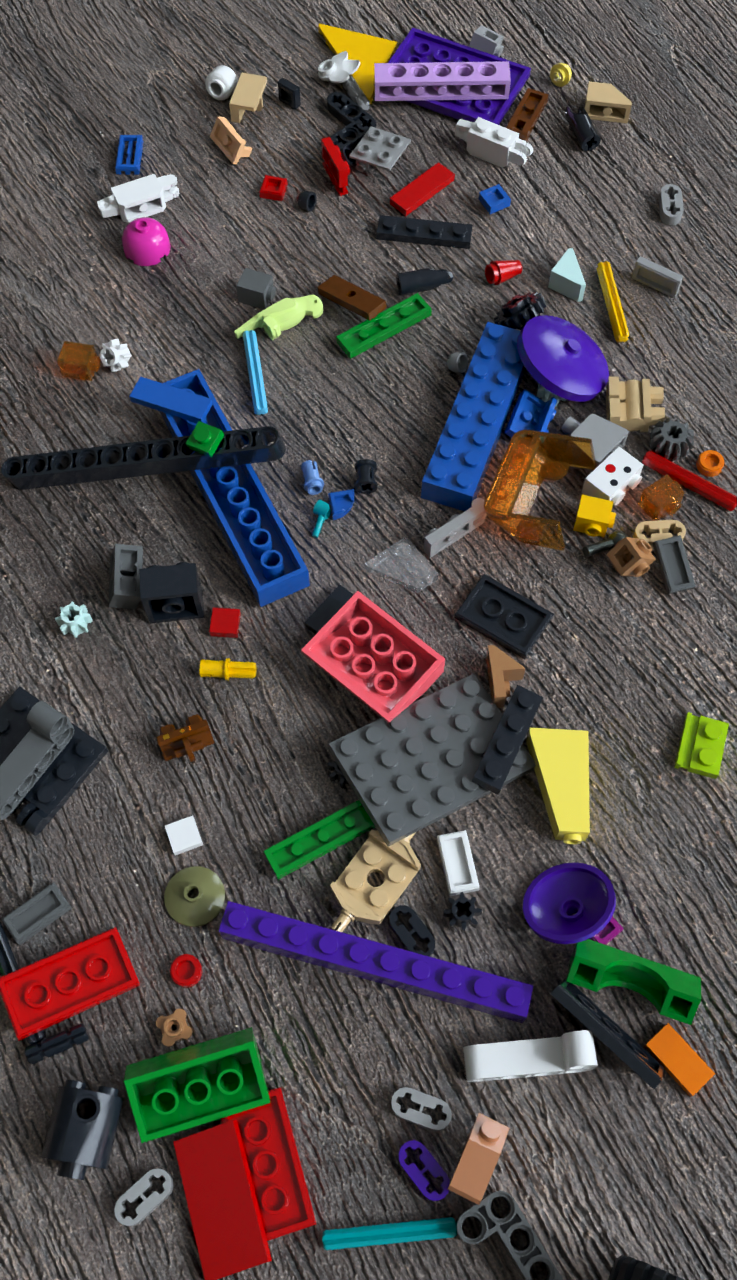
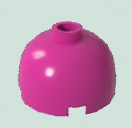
M149 217L137 218L129 222L123 231L122 245L125 257L133 260L134 264L138 266L156 265L161 262L160 258L165 254L166 257L168 256L171 248L169 237L165 227L157 220Z

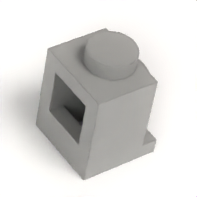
M481 25L473 33L469 47L500 57L504 48L501 45L504 36Z

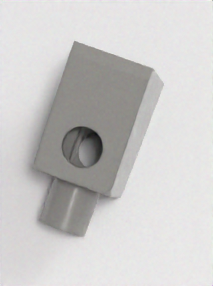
M590 414L582 423L570 416L562 426V430L570 435L566 448L567 451L590 473L618 447H624L629 433L627 429L596 414Z

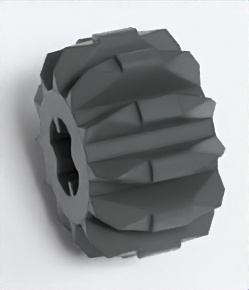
M667 417L664 422L658 421L655 428L651 430L649 436L651 440L650 449H654L656 454L662 455L666 459L672 458L674 462L679 460V457L685 459L694 445V430L688 429V423L681 424L679 418L672 421Z

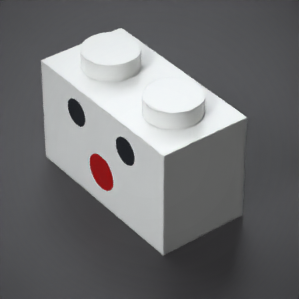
M618 447L585 478L581 493L591 497L614 501L613 504L616 506L622 501L626 494L625 492L629 488L633 490L640 483L643 464L621 447Z

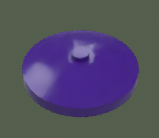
M542 315L530 319L520 331L517 339V348L521 361L531 376L551 393L567 400L584 402L597 397L606 387L609 377L607 361L592 338L576 325L559 317Z

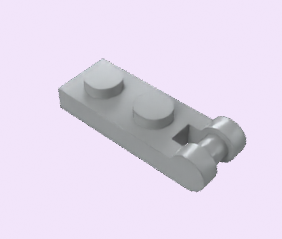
M482 498L474 499L471 508L460 515H453L440 528L430 530L424 538V552L428 557H433L482 525L486 519L488 506L486 500Z

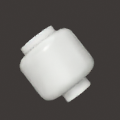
M225 65L215 67L206 77L205 81L208 93L216 100L228 99L238 83L235 72Z

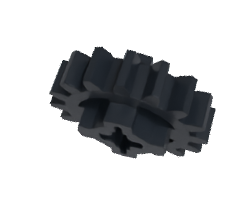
M535 291L532 294L529 292L524 296L518 294L512 297V300L503 305L501 311L496 313L497 316L494 317V323L522 330L530 319L539 316L538 314L543 313L544 308L547 307L541 292Z

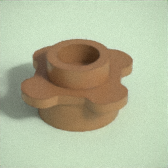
M179 1008L169 1016L162 1015L158 1017L156 1026L161 1029L163 1035L162 1043L165 1046L171 1047L175 1042H180L183 1039L188 1040L192 1036L193 1031L186 1021L187 1013L185 1010ZM172 1025H177L175 1031L171 1029Z

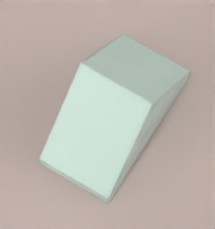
M569 248L551 270L548 288L577 302H581L586 283L573 248Z

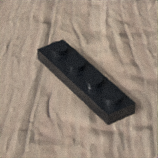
M380 215L376 239L470 249L473 225Z
M517 684L471 782L497 795L500 793L541 704L542 696Z

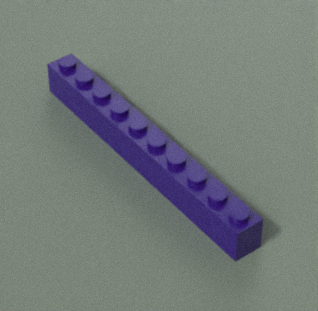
M231 901L227 903L219 928V933L224 940L519 1023H523L527 1018L533 985Z

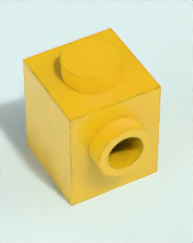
M582 495L573 531L586 533L593 537H605L607 528H613L616 513L611 512L614 501Z

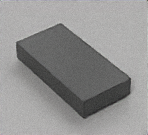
M681 535L653 542L667 595L695 588L696 585Z
M53 882L3 917L2 921L17 944L22 945L71 910L72 907L55 882Z

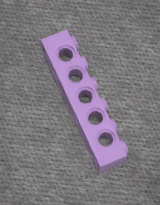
M509 61L374 63L375 101L509 99L511 82Z

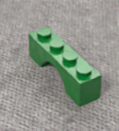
M590 939L575 944L569 961L566 982L595 992L607 986L625 987L646 997L656 1007L660 1015L689 1025L692 1024L701 1002L700 977Z

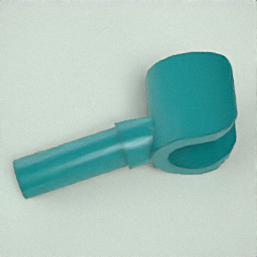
M318 500L313 508V513L319 516L312 533L314 538H318L324 521L331 515L329 504L322 500Z

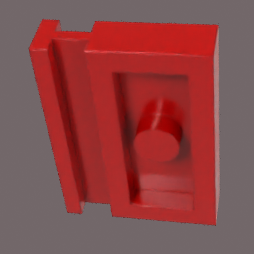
M330 137L321 139L322 158L324 160L322 165L339 196L348 194L346 186H348V175H350L349 165L347 161H343L338 145H334Z

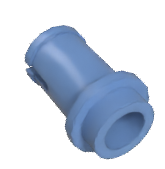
M312 460L303 462L301 470L305 480L303 484L305 491L310 495H316L322 492L324 481L319 476L316 461H313L312 465Z

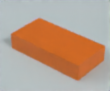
M669 1023L644 1045L648 1052L664 1066L668 1074L689 1097L694 1096L715 1075L713 1070Z

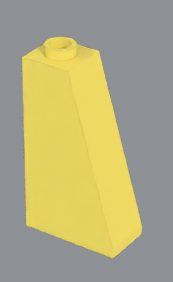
M530 728L527 735V746L531 757L535 761L536 777L555 840H563L565 844L571 845L580 844L582 841H586L590 833L588 731Z

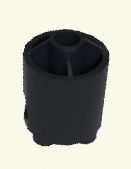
M66 1080L64 1087H58L40 1156L41 1158L60 1161L57 1176L84 1180L87 1166L108 1169L124 1100L118 1097L119 1089L99 1086L98 1092L85 1090L86 1083L74 1080ZM92 1102L95 1104L97 1109L92 1118L82 1119L77 1115V1110L82 1103Z

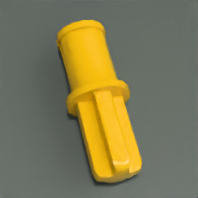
M226 658V661L201 659L199 671L200 677L225 678V680L230 678H255L257 666L254 662H232L230 658Z

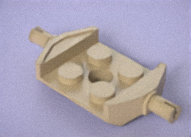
M370 831L368 839L335 883L332 882L330 885L331 891L342 909L341 914L330 929L343 932L350 921L354 922V920L368 924H381L421 869V864L410 846V840L415 833L388 847L378 831ZM373 872H378L383 875L385 880L381 886L373 887L367 882L368 876Z

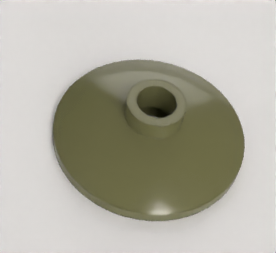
M192 866L180 870L170 879L165 889L164 902L169 915L176 922L188 927H199L208 924L219 915L225 902V889L221 879L215 872L205 867ZM197 889L199 891L196 898H189L188 893L190 890Z

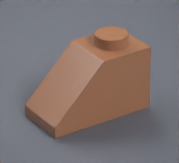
M478 1113L467 1137L448 1190L478 1205L480 1204L500 1157L510 1129L509 1127Z

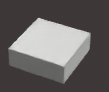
M193 815L165 825L174 855L203 845Z

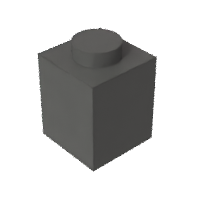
M248 268L244 269L236 285L238 302L261 309H266L269 301H273L276 294L272 275Z

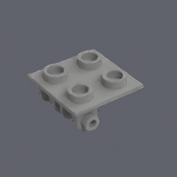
M370 127L349 155V158L356 160V168L360 172L367 171L369 164L390 171L411 142V139Z

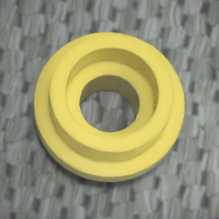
M565 63L555 64L550 71V78L558 87L567 85L572 76L571 68Z

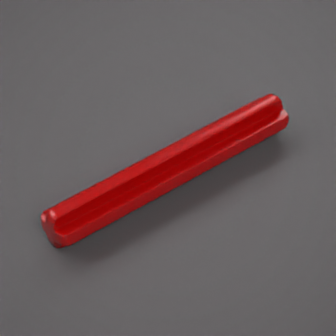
M648 451L645 454L642 463L647 467L729 511H733L737 506V496L653 451Z

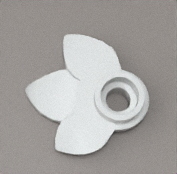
M347 51L341 52L319 65V78L323 81H331L332 83L345 82L349 79V75L357 71L360 61L347 59Z

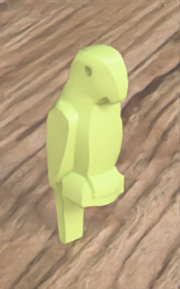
M316 295L282 299L259 312L236 329L235 337L239 339L243 336L244 331L264 328L266 334L274 340L281 335V331L288 330L299 324L305 315H311L314 319L320 317L323 314L322 301Z

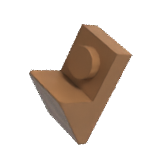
M488 645L486 662L493 704H496L498 708H504L506 697H510L509 681L522 680L525 668L495 645Z

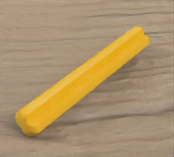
M608 261L599 262L596 270L615 340L618 343L626 342L629 332L610 263Z

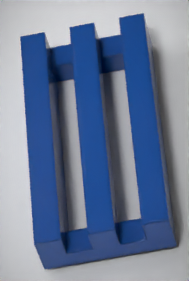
M120 135L115 166L116 174L121 175V172L125 171L126 175H130V172L134 171L135 175H139L143 149L142 135ZM129 141L126 164H123L125 142ZM137 141V142H136V149H135L134 164H132L134 142Z

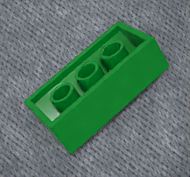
M252 1027L127 1065L125 1070L124 1083L141 1143L271 1103Z

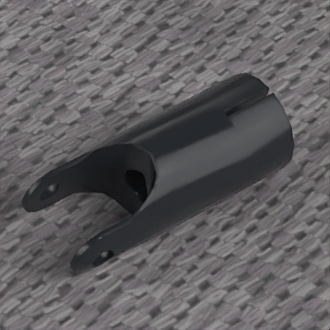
M582 105L579 106L578 114L573 113L570 107L567 106L565 108V117L582 150L592 151L600 144L601 138Z
M426 268L396 275L400 296L433 290L453 280L452 272L446 269L434 270Z

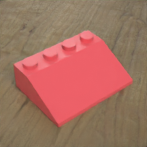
M359 591L301 649L305 656L388 723L424 694L444 672L445 666L444 657Z

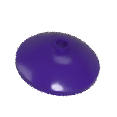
M564 863L545 870L532 881L523 899V913L531 930L540 938L557 944L578 943L595 936L609 923L616 907V895L609 878L598 868L584 863Z

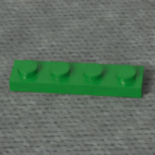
M417 293L379 313L370 321L366 320L336 336L337 344L351 359L431 316L432 309Z
M358 800L263 852L279 880L375 828V825Z

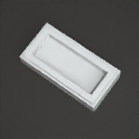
M466 830L438 835L437 843L449 896L459 895L460 892L479 891V883Z

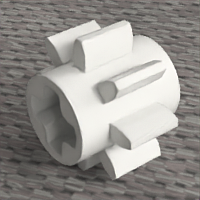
M113 339L108 343L102 344L103 349L99 356L103 367L111 366L112 372L129 366L127 362L132 355L127 347V343L120 344L119 339Z

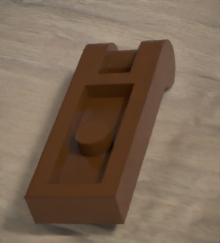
M528 88L506 128L519 133V139L527 143L531 131L548 102L549 94Z

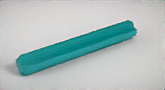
M450 1217L325 1230L322 1233L323 1248L325 1250L453 1238L457 1235L455 1218Z

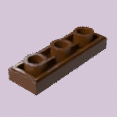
M333 275L317 287L319 295L369 321L387 308L386 300L336 275Z

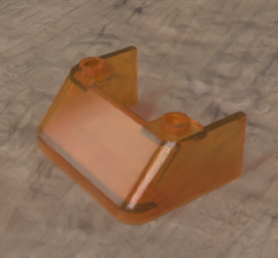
M521 430L515 433L511 438L484 501L486 515L522 543L564 551L565 544L560 522L529 516V513L543 479L559 480L567 474L570 466L595 470L596 460L592 439L533 430Z

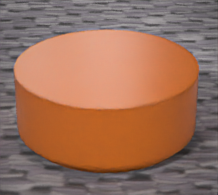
M706 450L699 455L696 467L702 475L714 477L722 471L724 458L717 451Z

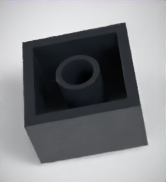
M180 562L176 565H152L148 568L139 569L140 597L150 624L205 618L203 589L196 563Z

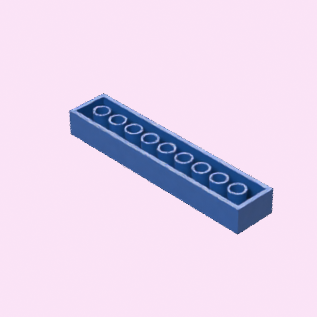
M200 369L163 383L211 398L213 405L203 423L221 429L222 432L232 431ZM159 411L173 438L190 436L197 425L196 422ZM251 464L190 471L260 607L310 586L309 571Z

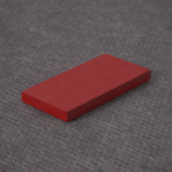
M116 927L0 977V993L18 1041L140 986V982Z
M281 1087L268 1091L271 1103L220 1119L221 1124L231 1120H237L267 1241L317 1225Z
M231 1120L174 1141L204 1279L218 1280L272 1261L237 1120Z

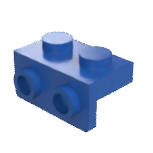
M526 389L522 391L512 412L505 434L529 449L538 442L542 443L549 432L547 429L548 424L556 414L554 408L557 399L552 397L547 402H544Z

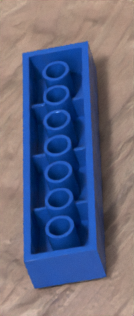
M487 322L423 477L422 499L465 512L471 508L472 501L477 498L526 371L517 348L519 330Z

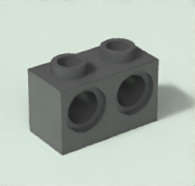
M114 545L110 555L109 607L137 608L141 600L139 569L143 567V546Z

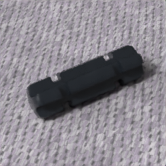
M78 1024L71 1027L69 1032L64 1030L41 1040V1044L34 1043L27 1046L24 1050L28 1063L35 1064L42 1061L44 1056L49 1058L72 1048V1044L79 1045L88 1041L87 1029L85 1025Z

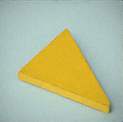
M319 23L318 32L323 35L332 53L337 55L347 51V59L360 61L359 68L350 76L355 79L371 104L375 96L374 63H388L397 49V42Z

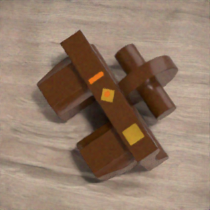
M196 714L187 718L185 721L187 726L176 730L175 726L171 724L160 727V736L156 738L165 761L188 755L190 762L196 761L193 752L214 744L215 742L207 720H202L200 715Z

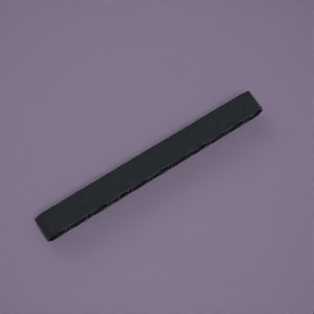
M265 426L224 431V437L212 458L189 449L186 442L190 436L11 457L2 464L1 473L14 487L19 490L276 461L283 457L286 446L276 428Z

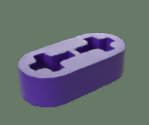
M412 1140L404 1143L398 1154L402 1169L425 1198L431 1201H439L445 1198L449 1192L448 1187L450 1184L445 1171L421 1142ZM410 1147L413 1151L418 1148L422 1152L419 1160L424 1165V1169L420 1171L414 1163L409 1165L405 1163L404 1160L407 1158L405 1150ZM428 1171L433 1178L440 1176L443 1179L440 1185L443 1190L441 1194H438L436 1191L429 1193L426 1190L429 1182L423 1173Z

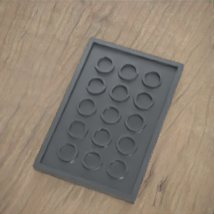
M472 674L412 703L391 722L388 723L383 718H380L330 742L327 749L384 842L389 847L491 793V791L471 781L503 714L496 704H493L492 698L477 676ZM523 744L503 786L535 770V761Z

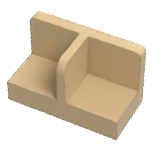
M241 73L229 103L231 122L240 123L245 110H262V94L267 84V77Z

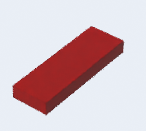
M438 162L390 197V205L404 216H407L453 182L455 174Z

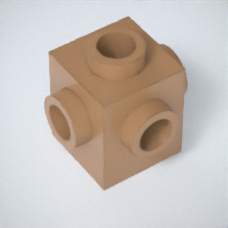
M632 537L623 538L606 554L613 563L615 570L621 576L640 577L648 572L650 569L649 565L656 560L651 553L652 548L647 541Z

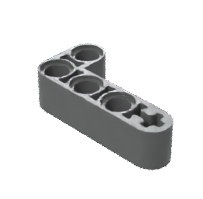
M39 701L32 707L27 716V723L31 730L0 766V820H4L14 811L73 737L75 730L69 718L44 701Z
M505 1191L490 1193L481 1200L479 1205L474 1204L457 1218V1237L466 1244H478L495 1233L523 1280H532L530 1268L537 1261H541L546 1266L547 1276L545 1280H563L516 1201L509 1193ZM496 1197H501L507 1202L508 1212L503 1218H497L491 1212L490 1205ZM467 1217L476 1218L480 1224L479 1234L472 1239L466 1237L462 1231V1223ZM515 1229L523 1230L527 1236L526 1247L520 1251L514 1249L510 1243L511 1233Z

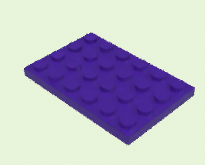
M412 28L388 63L502 62L509 60ZM509 61L511 78L509 99L416 100L407 102L458 120L463 119L475 122L480 117L499 125L529 78L531 68Z

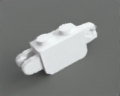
M480 117L475 122L460 119L455 126V136L467 142L466 150L470 155L501 168L507 166L509 162L523 166L527 156L533 153L532 145L519 139V133Z
M155 174L111 187L112 195L97 201L99 211L103 218L120 215L122 221L127 223L137 218L163 212L166 208L165 202L173 200V198L180 194L179 188L175 186L178 183L177 177L173 174H167V176L164 175L157 178Z

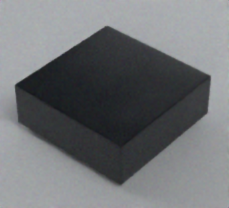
M282 77L277 82L279 100L297 109L301 105L300 87Z

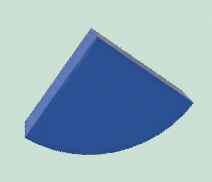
M354 489L328 493L333 520L342 518L352 509L355 500Z

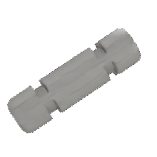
M349 75V79L343 82V87L353 102L363 110H368L370 108L369 100L355 79Z

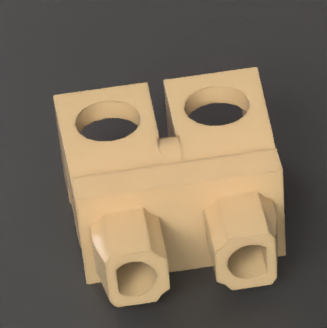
M608 377L606 387L607 420L628 431L640 430V432H648L650 425H656L658 421L664 422L665 408L651 407V404L663 403L664 388L650 386V379H642V381L628 380L624 382L619 381V377Z

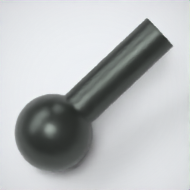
M614 531L607 540L584 546L582 549L583 554L588 557L610 549L612 550L620 540L628 536L622 531Z

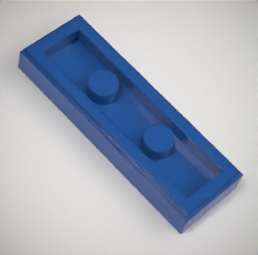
M141 376L129 396L130 401L196 423L198 421L204 422L213 405L211 398Z

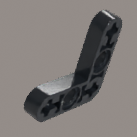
M333 92L328 95L327 109L329 113L346 126L330 136L334 145H338L340 150L348 147L353 151L369 128H376V120L345 94ZM347 114H356L357 116H356V117H348V116H346V115H347ZM348 136H351V137H354L355 139H354V140H345L344 138H345V137H348Z

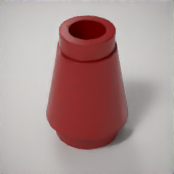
M519 260L491 261L485 267L486 280L489 284L499 285L522 273V264Z

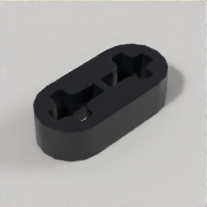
M406 905L395 907L391 911L389 922L391 930L407 951L431 957L435 951V940L430 931L411 907ZM398 914H401L403 917L407 915L411 917L408 921L412 929L410 932L403 924L396 925ZM416 934L421 942L427 940L429 942L427 945L428 952L424 953L422 950L416 952L414 950L416 941L412 936Z

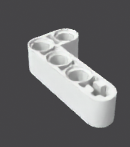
M590 1030L564 1033L561 1037L477 1044L463 1047L467 1082L578 1073L593 1070L598 1066L593 1033Z

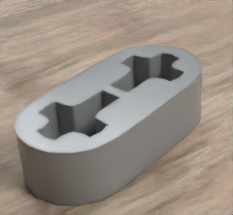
M674 184L663 186L659 196L660 219L664 224L670 226L679 224L684 211L682 191Z
M408 1087L398 1089L392 1096V1111L402 1120L432 1131L445 1129L451 1121L452 1112L449 1105L439 1098ZM405 1094H409L411 1102L419 1105L420 1109L417 1111L408 1108L407 1112L403 1113L400 1111L401 1105L396 1103V1100L398 1098L403 1099ZM436 1106L442 1107L441 1113L446 1116L445 1121L439 1120L437 1125L431 1123L432 1117L422 1113L423 1107L429 1110H434Z
M156 1168L141 1177L117 1200L114 1208L117 1221L125 1226H135L141 1223L172 1193L174 1182L171 1174L166 1170ZM154 1176L158 1179L164 1177L166 1180L162 1185L165 1189L164 1192L155 1191L147 1197L145 1193L153 1186L151 1179ZM139 1198H142L143 1202L135 1209L138 1214L136 1218L132 1216L125 1218L123 1215L126 1211L125 1202L134 1203Z

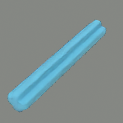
M254 330L244 331L243 340L254 413L256 415H265L268 412L256 332Z

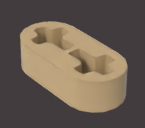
M677 520L644 521L635 528L633 538L644 539L651 548H654L653 542L672 537V534L668 533L669 530H673V533L677 534V536L681 535L683 541L686 528ZM645 531L650 538H646L642 532Z

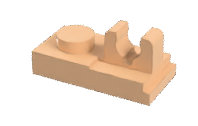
M217 116L210 138L232 164H237L240 157H249L252 148L245 146L246 141L240 137L225 117Z

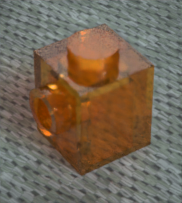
M64 341L57 360L63 377L92 381L95 371L97 372L100 367V358L96 354L94 345Z
M665 475L642 491L638 505L653 521H658L667 514L670 516L675 514L681 508V501L685 492L678 482Z

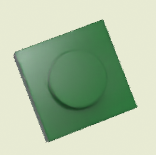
M198 421L186 445L189 449L212 458L224 437V433L221 429Z

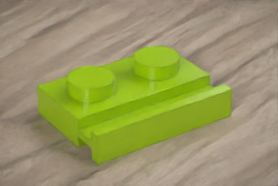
M688 712L685 716L674 768L679 769L680 767L687 769L688 772L716 779L719 776L729 723L704 716H694Z

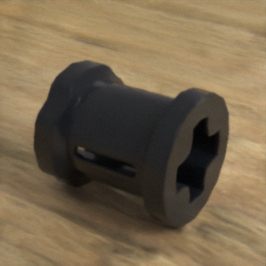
M370 459L357 461L354 466L357 472L354 489L362 494L375 492L377 490L375 472L378 470L376 462Z

